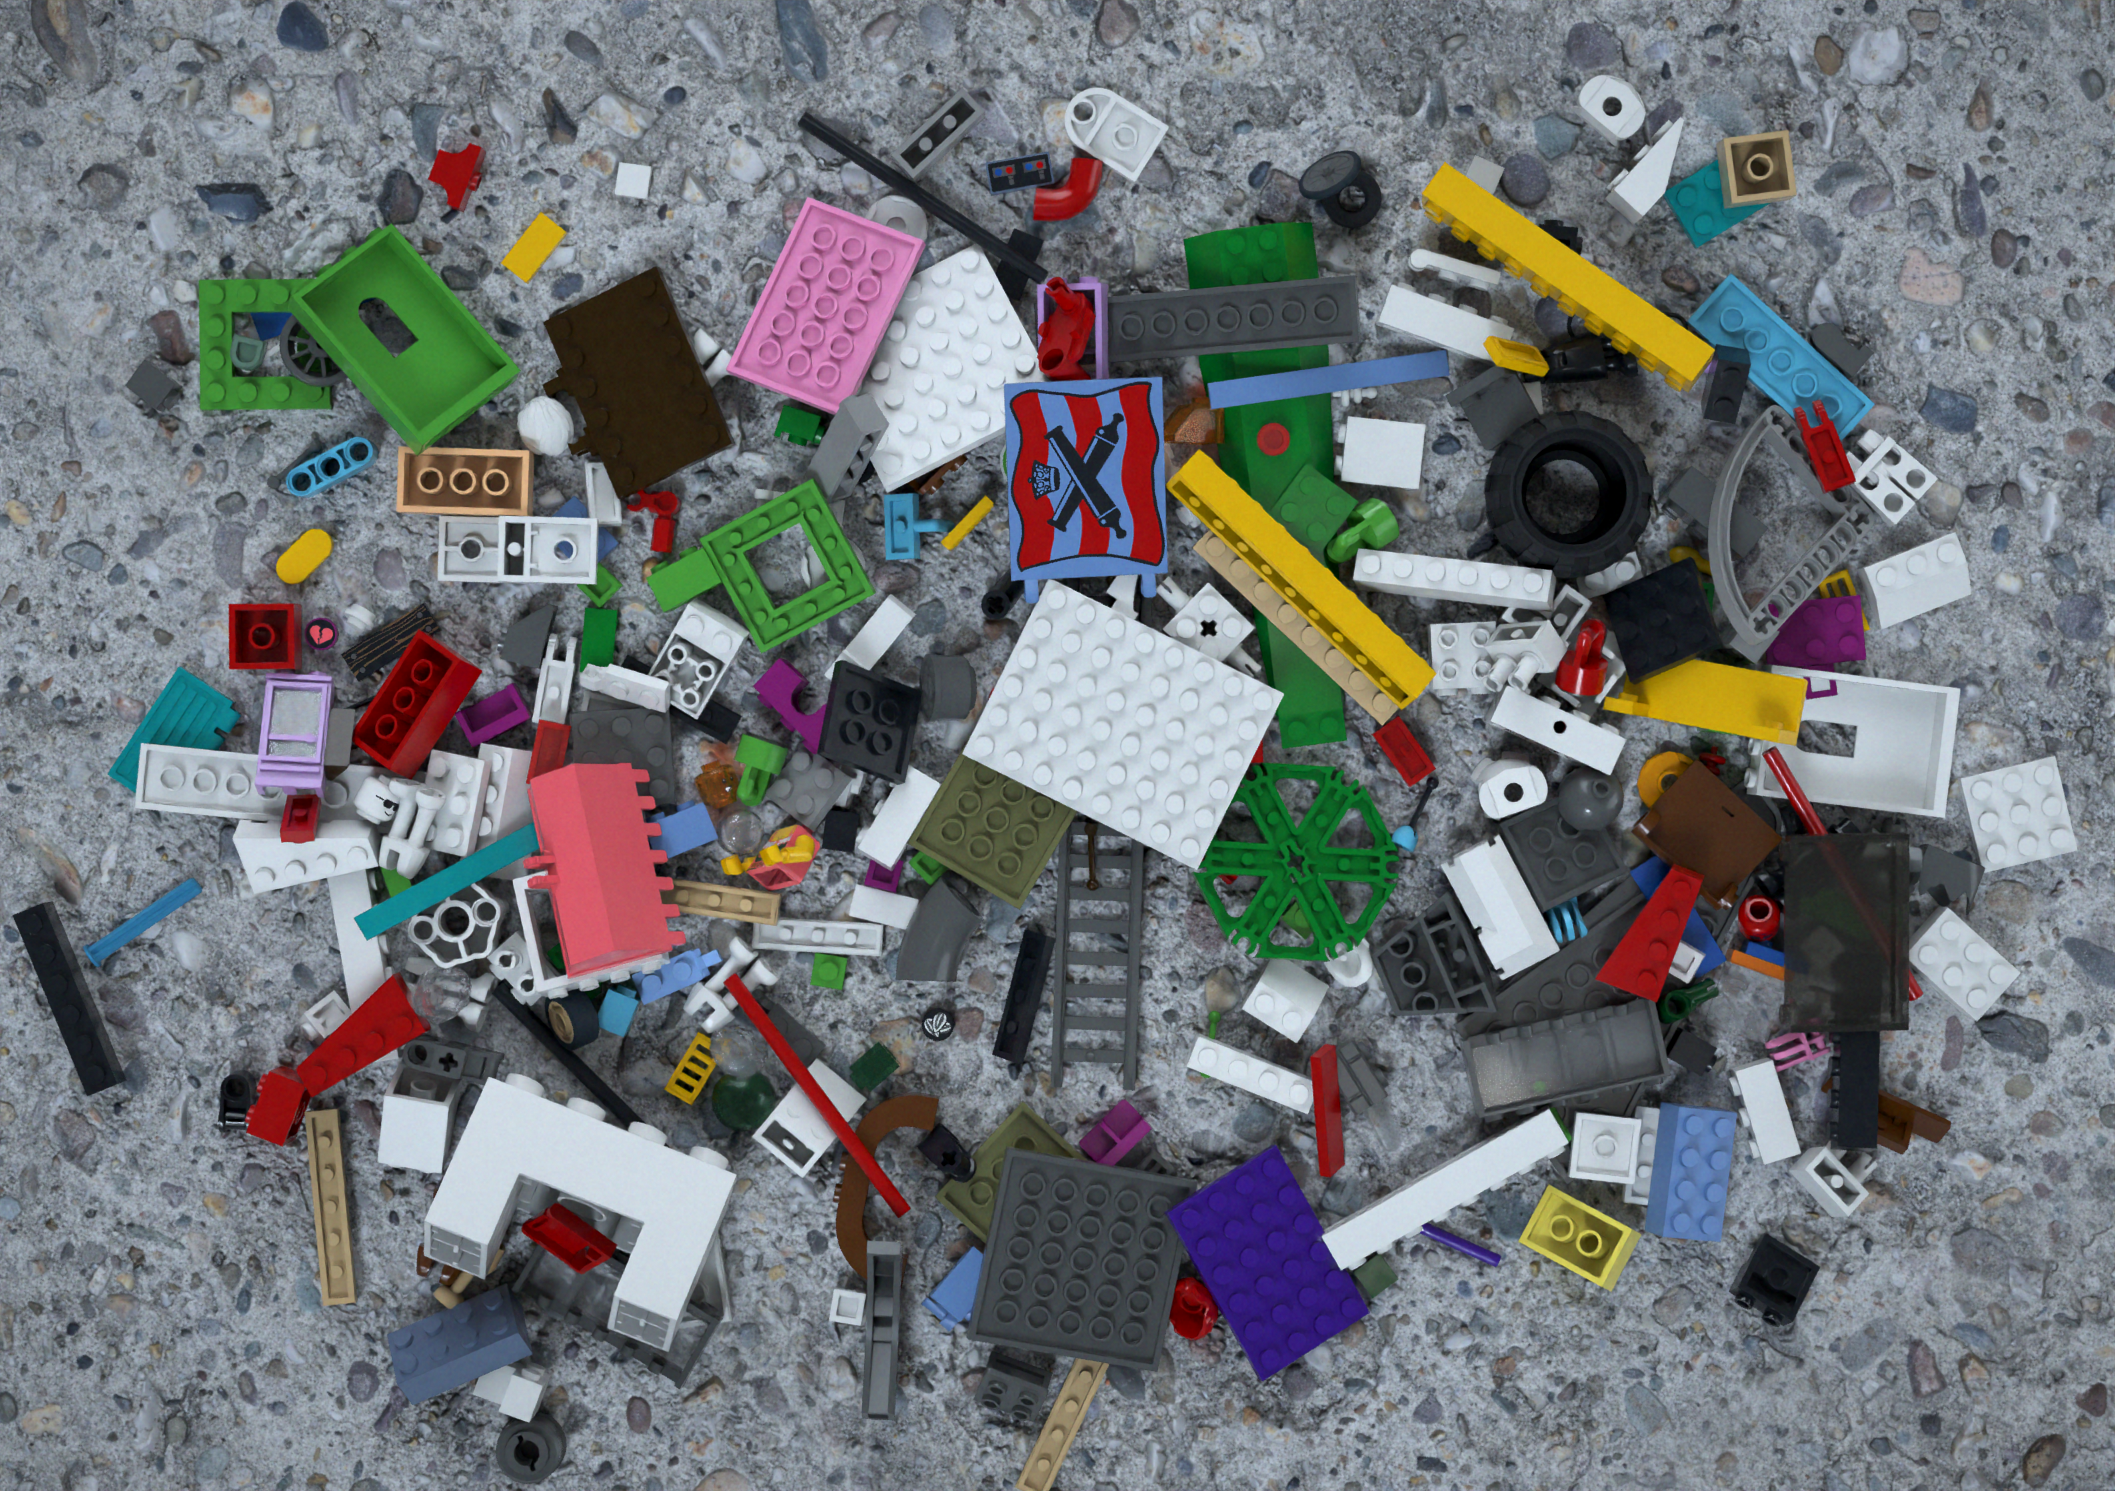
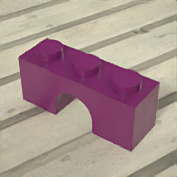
M779 658L753 685L759 692L757 698L768 709L771 710L774 707L782 715L779 718L781 723L791 732L797 730L804 737L803 745L816 755L827 704L824 703L814 714L806 715L800 708L799 697L803 689L810 682L788 660Z

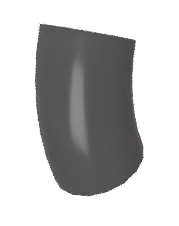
M942 876L926 893L908 923L900 946L895 980L956 982L957 970L963 949L972 933L984 919L974 905L951 882Z

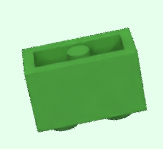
M696 545L679 554L681 559L669 565L668 561H664L650 569L652 575L646 577V580L664 613H669L723 584L704 547L699 550Z

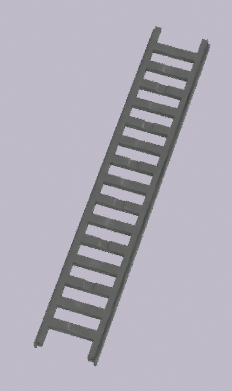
M1080 577L1068 578V587L1079 593ZM1140 582V597H1135L1134 610L1139 611V622L1151 628L1152 597L1146 598L1142 595ZM1087 596L1109 608H1112L1116 601L1110 596ZM1071 822L1059 842L1051 1088L1062 1087L1063 1061L1124 1063L1123 1089L1135 1091L1144 844L1132 838L1131 856L1095 855V868L1130 869V888L1099 887L1096 891H1090L1087 887L1069 886L1070 867L1089 868L1088 855L1070 854L1071 835H1086L1084 831L1085 826L1093 823L1097 827V832L1094 836L1129 837L1103 823ZM1069 900L1129 902V921L1068 919ZM1068 932L1128 934V953L1067 951ZM1067 964L1127 966L1126 985L1066 983ZM1065 997L1126 999L1125 1018L1066 1016ZM1064 1029L1125 1031L1124 1050L1064 1048Z

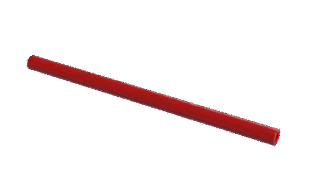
M1773 746L1762 753V756L1909 1001L1920 998L1924 994L1778 748Z
M735 973L726 979L723 984L897 1218L908 1212L911 1207L739 976Z

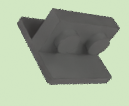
M992 1351L974 1400L980 1402L988 1409H999L1010 1413L1018 1420L1034 1422L1048 1395V1386L1053 1373Z

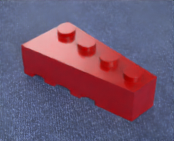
M400 972L393 974L295 1069L311 1097L322 1093L432 1029Z

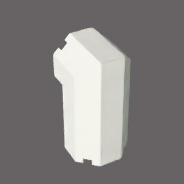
M1498 833L1493 835L1494 843L1489 844L1488 840L1484 839L1452 856L1454 863L1450 866L1447 860L1442 862L1441 866L1474 929L1481 926L1482 929L1477 931L1478 937L1496 970L1501 967L1503 968L1498 973L1501 980H1504L1560 951Z

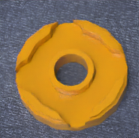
M1671 751L1657 753L1646 760L1639 770L1636 783L1639 797L1645 806L1649 808L1665 792L1661 787V781L1664 776L1672 774L1678 778L1693 763V760L1682 753Z

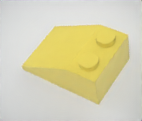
M1548 1184L1518 1242L1612 1292L1642 1234Z

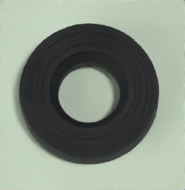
M1362 170L1359 171L1357 177L1347 186L1358 187L1364 193L1365 202L1359 210L1348 211L1342 207L1339 199L1341 191L1323 199L1326 214L1339 226L1345 228L1362 227L1372 221L1380 209L1382 201L1380 187L1370 174Z

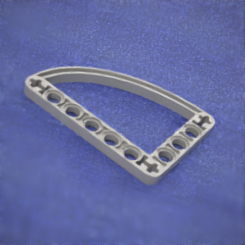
M1772 405L1761 412L1746 428L1733 447L1715 488L1708 525V553L1715 590L1731 624L1741 638L1750 645H1758L1770 638L1869 532L1875 520L1871 509L1850 485L1837 489L1841 495L1842 502L1834 499L1832 492L1823 494L1817 477L1811 471V461L1801 439V431L1797 423L1782 407ZM1764 436L1836 520L1750 611L1741 595L1732 566L1730 520L1733 501L1744 468L1755 447ZM1790 439L1794 440L1798 444L1800 449L1799 453H1796L1791 449L1789 444ZM1858 517V525L1855 527L1852 526L1851 523L1854 522ZM1836 530L1844 534L1846 545L1838 540ZM1820 548L1824 549L1828 553L1830 558L1829 563L1825 562L1821 558L1819 553ZM1803 566L1807 567L1811 571L1813 576L1812 581L1808 580L1804 576L1802 571ZM1786 584L1790 585L1794 589L1796 594L1795 599L1791 598L1786 593ZM1768 603L1776 606L1779 613L1778 618L1770 613ZM1761 621L1763 625L1760 626L1757 631H1755V623Z

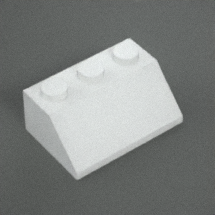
M1956 532L1945 534L1856 570L1880 630L1971 594L1968 564Z

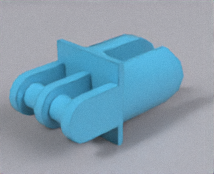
M1577 897L1544 912L1548 928H1552L1558 943L1563 942L1560 926H1562L1568 941L1575 940L1572 922H1575L1581 938L1587 935V928L1578 909Z

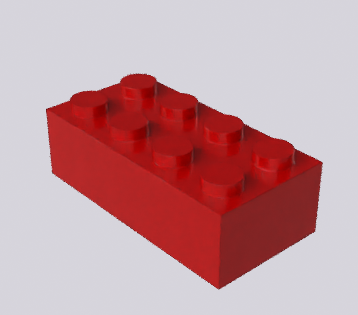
M419 629L353 729L352 742L387 769L412 780L482 673V670L441 640Z

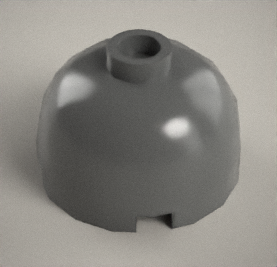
M1582 766L1569 773L1563 779L1557 791V794L1559 793V804H1557L1559 812L1567 823L1578 830L1600 831L1614 822L1623 808L1624 792L1617 777L1613 773L1606 775L1590 766Z

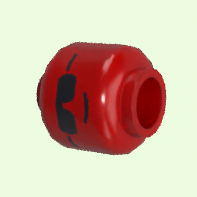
M1753 895L1745 899L1738 909V927L1740 932L1747 939L1754 942L1770 940L1780 928L1781 912L1778 904L1766 895Z

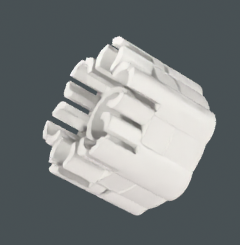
M480 880L412 916L408 926V935L427 955L432 957L438 966L443 968H450L474 959H481L491 955L501 946L499 944V939H501L500 927L507 918L505 916L506 913L510 911L509 903L506 899L502 900L499 895L491 893L485 881ZM450 907H460L469 916V926L460 935L453 933L446 924V914Z

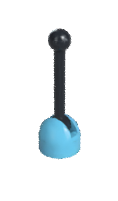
M1429 777L1427 779V788L1409 825L1397 828L1391 837L1392 842L1396 846L1413 853L1417 845L1418 834L1414 827L1432 790L1436 789L1439 785L1436 777Z

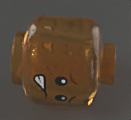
M716 760L700 766L702 773L698 774L694 781L700 798L706 806H712L716 810L738 801L736 796L739 780L732 765H721L720 761Z

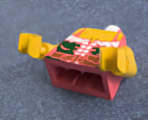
M797 821L793 826L775 831L757 856L744 858L743 863H741L739 856L736 854L723 858L720 862L726 875H739L745 871L768 891H773L801 883L820 849V842L812 836L814 831L800 821Z

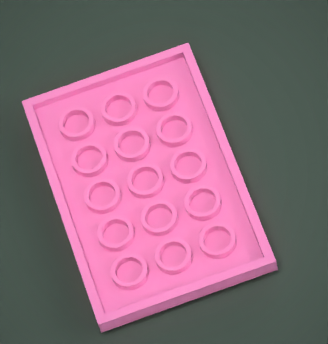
M807 197L726 368L727 372L738 378L836 415L841 401L857 394L926 246L925 242L919 238Z

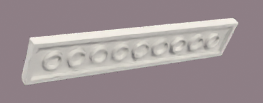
M141 743L135 808L258 821L281 820L282 822L287 794L279 787H266L265 795L258 794L255 787L258 763L257 754ZM349 764L348 768L333 781H327L326 778L325 797L321 798L322 806L318 823H331L332 820H367L356 813L358 808L354 804V798L364 780L368 777L379 779L381 774L389 778L406 777L386 767ZM417 771L412 780L425 784L427 772ZM297 789L296 795L317 793L315 789ZM418 805L408 829V836L412 832L417 817ZM397 811L390 821H381L379 825L376 824L379 833L389 834Z

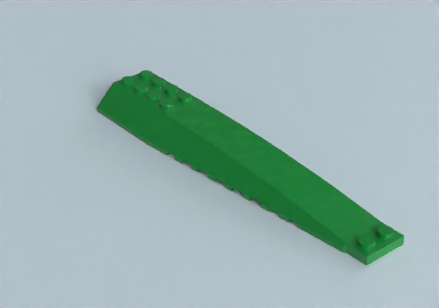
M1281 222L1219 230L1183 239L1190 290L1319 278L1312 222ZM1328 345L1198 356L1221 468L1224 473L1239 484L1242 490L1253 500L1260 503L1263 509L1269 513L1304 463L1310 465L1335 484L1331 392L1211 409L1207 383L1327 367L1329 366ZM1278 423L1284 426L1289 433V446L1280 455H1267L1257 445V434L1266 424ZM1337 532L1334 534L1330 541L1337 537ZM1289 533L1339 580V566L1327 558L1325 553L1327 545L1318 554ZM1251 604L1268 686L1284 693L1275 712V715L1278 717L1282 749L1347 741L1343 707L1345 706L1344 690Z

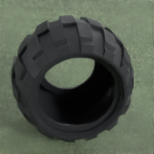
M1578 410L1550 412L1535 417L1518 427L1502 442L1492 457L1491 466L1485 477L1483 494H1485L1487 511L1485 513L1490 529H1493L1502 544L1501 547L1513 559L1518 560L1528 568L1552 570L1556 577L1575 578L1605 570L1622 560L1635 547V543L1646 530L1651 516L1650 506L1652 496L1654 495L1652 476L1649 475L1644 460L1646 457L1637 442L1634 443L1623 432V428L1609 419L1605 420L1592 415L1590 412ZM1555 460H1570L1581 464L1592 473L1599 487L1600 501L1595 516L1584 528L1573 533L1559 534L1544 529L1533 519L1527 506L1526 492L1530 479L1540 467Z

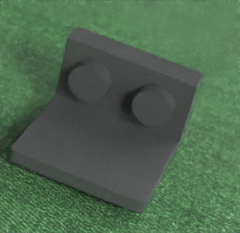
M1496 365L1445 395L1451 407H1462L1486 451L1502 444L1518 427L1540 416L1516 370Z

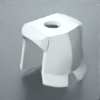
M1598 75L1590 79L1578 96V106L1570 108L1617 148L1620 146L1619 140L1622 141L1629 138L1640 128L1646 115L1641 97L1632 84L1610 75ZM1614 97L1621 102L1622 107L1618 115L1609 116L1603 111V102L1607 98Z
M1504 751L1502 752V758L1497 761L1485 758L1476 766L1470 776L1475 784H1479L1478 795L1480 804L1485 812V818L1499 820L1543 804L1548 794L1547 782L1543 773L1536 766L1530 765L1529 756L1518 752ZM1510 783H1517L1523 789L1521 799L1516 802L1508 801L1504 795V790Z

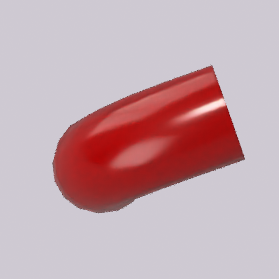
M1071 158L1070 175L1064 186L1059 189H1035L1032 220L1046 222L1063 221L1084 212L1097 196L1102 179L1103 161L1089 158Z

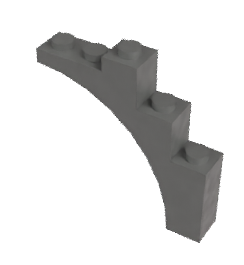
M887 1236L875 1237V1241L867 1240V1310L861 1413L862 1419L895 1421L900 1345L903 1245H901V1242L895 1241L894 1238Z

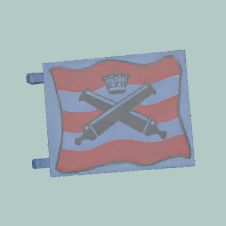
M1162 376L1004 383L1011 581L1024 580V598L1026 602L1037 603L1039 601L1038 579L1141 574L1142 595L1146 598L1155 597V574L1168 573Z

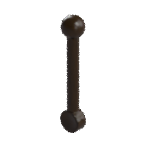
M1089 823L1084 828L1086 835H1088L1089 880L1086 886L1088 890L1096 891L1099 888V882L1096 880L1094 835L1097 832V827L1095 824Z

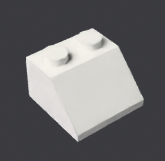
M1269 959L1240 1007L1295 1043H1298L1315 1016L1329 985L1289 960Z

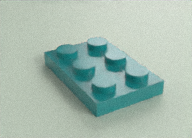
M1718 159L1666 190L1663 194L1664 199L1695 249L1770 204L1765 203L1724 209Z

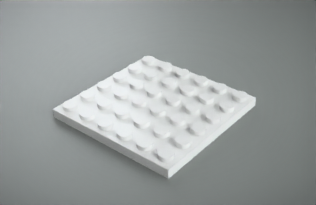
M977 243L910 278L856 394V397L870 393L889 422V426L874 454L870 457L887 493L1005 433L1004 383L1050 381L1039 370L1038 353L981 246Z

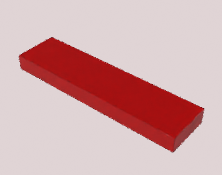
M1325 1044L1310 1057L1319 1174L1320 1176L1331 1178L1345 1165L1336 1045Z

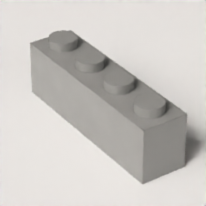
M870 393L858 397L851 395L841 401L839 409L831 420L830 426L825 436L821 439V444L815 455L811 458V463L805 473L808 480L815 478L828 504L851 496L870 461V457L874 454L889 426V422Z

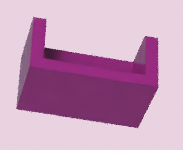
M511 683L507 685V688L465 710L456 712L455 716L472 748H477L481 743H487L531 720L533 714L518 685Z

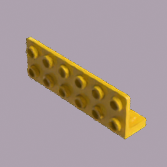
M1693 659L1635 685L1629 681L1626 672L1623 693L1619 692L1618 698L1605 696L1603 709L1796 746L1808 681L1806 679Z

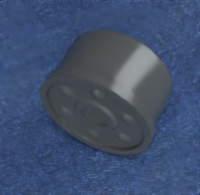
M926 654L924 656L920 669L919 691L922 692L920 707L926 722L963 721L969 715L970 710L974 708L977 695L976 674L974 668L970 666L969 661L964 656Z
M537 1412L529 1423L513 1417L503 1427L497 1440L495 1450L497 1463L503 1473L515 1482L524 1484L541 1482L550 1476L562 1463L566 1454V1436L560 1424L553 1417L543 1412Z

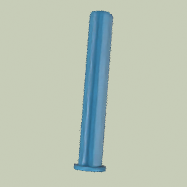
M189 878L92 946L87 944L83 946L86 955L99 968L102 965L101 961L200 894L202 892L200 884L195 878Z

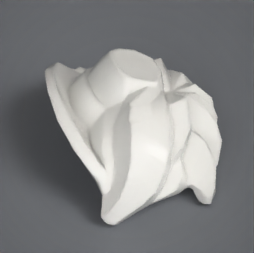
M1348 936L1347 938L1353 944V950L1347 952L1343 944L1337 943L1335 951L1338 954V958L1332 960L1327 953V948H1325L1326 956L1330 961L1324 962L1331 975L1345 987H1357L1365 983L1372 974L1373 964L1369 953L1370 944L1364 937L1359 946L1355 948L1354 941Z

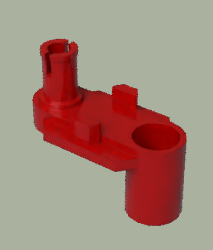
M1054 277L1046 284L1048 288H1045V291L1058 305L1056 311L1049 316L1048 322L1045 321L1040 324L1037 332L1042 337L1037 352L1039 370L1050 381L1091 380L1090 375L1077 361L1083 356L1096 317L1093 313V305L1081 291H1072L1061 277Z

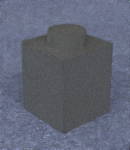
M146 360L142 362L125 384L128 389L154 409L164 412L166 408L170 410L178 402L181 396L178 392L183 387L156 365Z

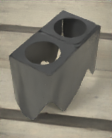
M1920 845L1919 848H1922L1923 869L1921 872H1910L1907 881L1911 885H1915L1919 881V895H1923L1928 891L1933 899L1943 907L1948 906L1965 892L1967 894L1966 915H1968L1985 867L1932 845Z

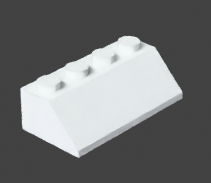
M490 743L480 744L478 759L491 761L492 766L474 853L534 822L527 794L530 784L526 783L533 751ZM533 852L487 877L514 880L528 876L530 869L524 868L523 861L532 857Z

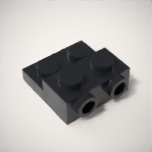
M1764 1233L1760 1235L1748 1261L1742 1264L1729 1292L1736 1296L1734 1302L1737 1305L1749 1310L1754 1307L1762 1312L1761 1318L1766 1323L1775 1327H1779L1780 1324L1785 1326L1794 1321L1820 1266L1769 1234Z

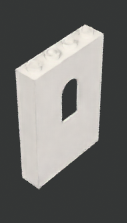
M1762 665V672L1800 679L1810 677L1812 692L1830 690L1829 680H1835L1838 695L1807 700L1805 696L1801 722L1814 720L1856 726L1853 758L1801 751L1794 745L1750 738L1748 753L1751 755L1750 768L1746 769L1744 776L1747 794L1788 799L1762 756L1764 751L1776 746L1809 802L1945 818L1960 688L1777 665Z

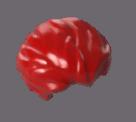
M1192 1277L1180 1278L1176 1282L1169 1320L1173 1324L1176 1334L1196 1341L1204 1338L1212 1331L1218 1319V1306L1209 1290L1202 1283L1198 1282L1197 1279Z

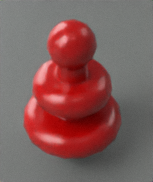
M1712 746L1711 753H1701L1699 759L1706 762L1704 766L1715 776L1720 775V769L1716 765H1724L1726 759L1723 756L1717 755L1718 747Z

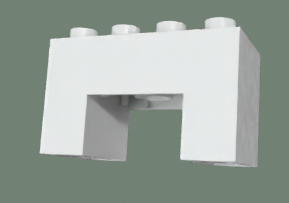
M509 1073L505 1082L488 1077L424 1220V1256L485 1280L515 1210L517 1209L534 1216L552 1204L559 1203L616 1243V1249L631 1254L614 1293L607 1328L669 1352L728 1208L737 1174L726 1171L729 1161L718 1152L705 1147H692L689 1156L664 1146L667 1136L662 1131L648 1124L632 1122L628 1131L603 1122L606 1115L605 1111L587 1100L570 1098L566 1107L544 1099L542 1098L544 1087L529 1077Z

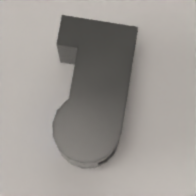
M1826 322L1812 329L1809 334V344L1847 379L1852 378L1874 353L1865 344L1857 349L1842 337L1840 329L1833 323Z

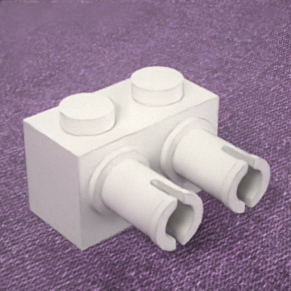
M1536 621L1499 624L1484 646L1495 664L1483 678V684L1490 691L1500 692L1508 679L1509 684L1513 688L1521 691V689L1525 690L1535 673L1553 672L1559 666L1561 659L1568 649L1551 622Z
M521 930L516 931L487 959L492 963L489 968L494 975L501 981L505 978L514 987L510 990L514 997L521 1004L524 1005L527 1002L532 1006L543 995L538 994L536 991L524 933ZM544 957L548 978L552 979L562 976Z
M1829 1141L1825 1147L1809 1148L1789 1169V1172L1831 1217H1849L1869 1195L1861 1183L1878 1165L1876 1161L1870 1163L1869 1161L1872 1157L1865 1152H1861L1859 1157L1846 1169L1839 1160L1847 1150L1831 1149V1141Z

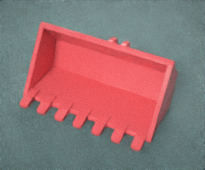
M573 763L530 779V789H527L541 856L529 857L523 861L524 868L544 869L545 876L539 875L530 878L527 881L528 888L548 889L568 979L670 952L673 950L672 946L686 943L683 931H668L666 919L680 916L678 905L662 904L660 892L670 891L674 888L673 880L671 877H656L654 869L655 864H664L668 861L666 851L650 850L648 842L649 837H658L662 834L660 824L644 823L642 811L654 809L656 807L655 800L652 796H638L636 784L649 782V774L646 769H632L631 763Z

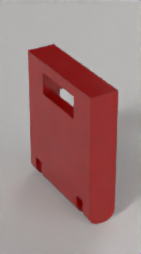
M559 1203L552 1204L550 1207L526 1220L521 1228L524 1235L581 1275L610 1259L617 1247L616 1243ZM586 1246L590 1247L588 1251H586L583 1248H585Z

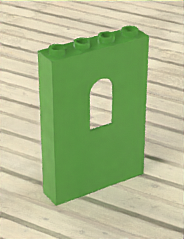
M391 223L383 230L380 227L374 229L365 238L366 242L357 248L353 245L341 255L340 258L342 260L334 266L329 263L322 267L316 273V279L309 284L302 282L296 286L290 293L291 299L288 309L418 456L513 384L521 370ZM376 298L385 302L418 341L394 358L360 319L358 308L364 300Z

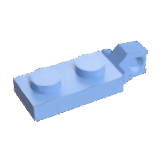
M699 948L691 949L670 958V963L661 965V969L654 970L655 973L643 974L640 971L631 976L645 1005L705 979L704 977L711 975L708 967L721 962L723 959L718 948L703 955Z

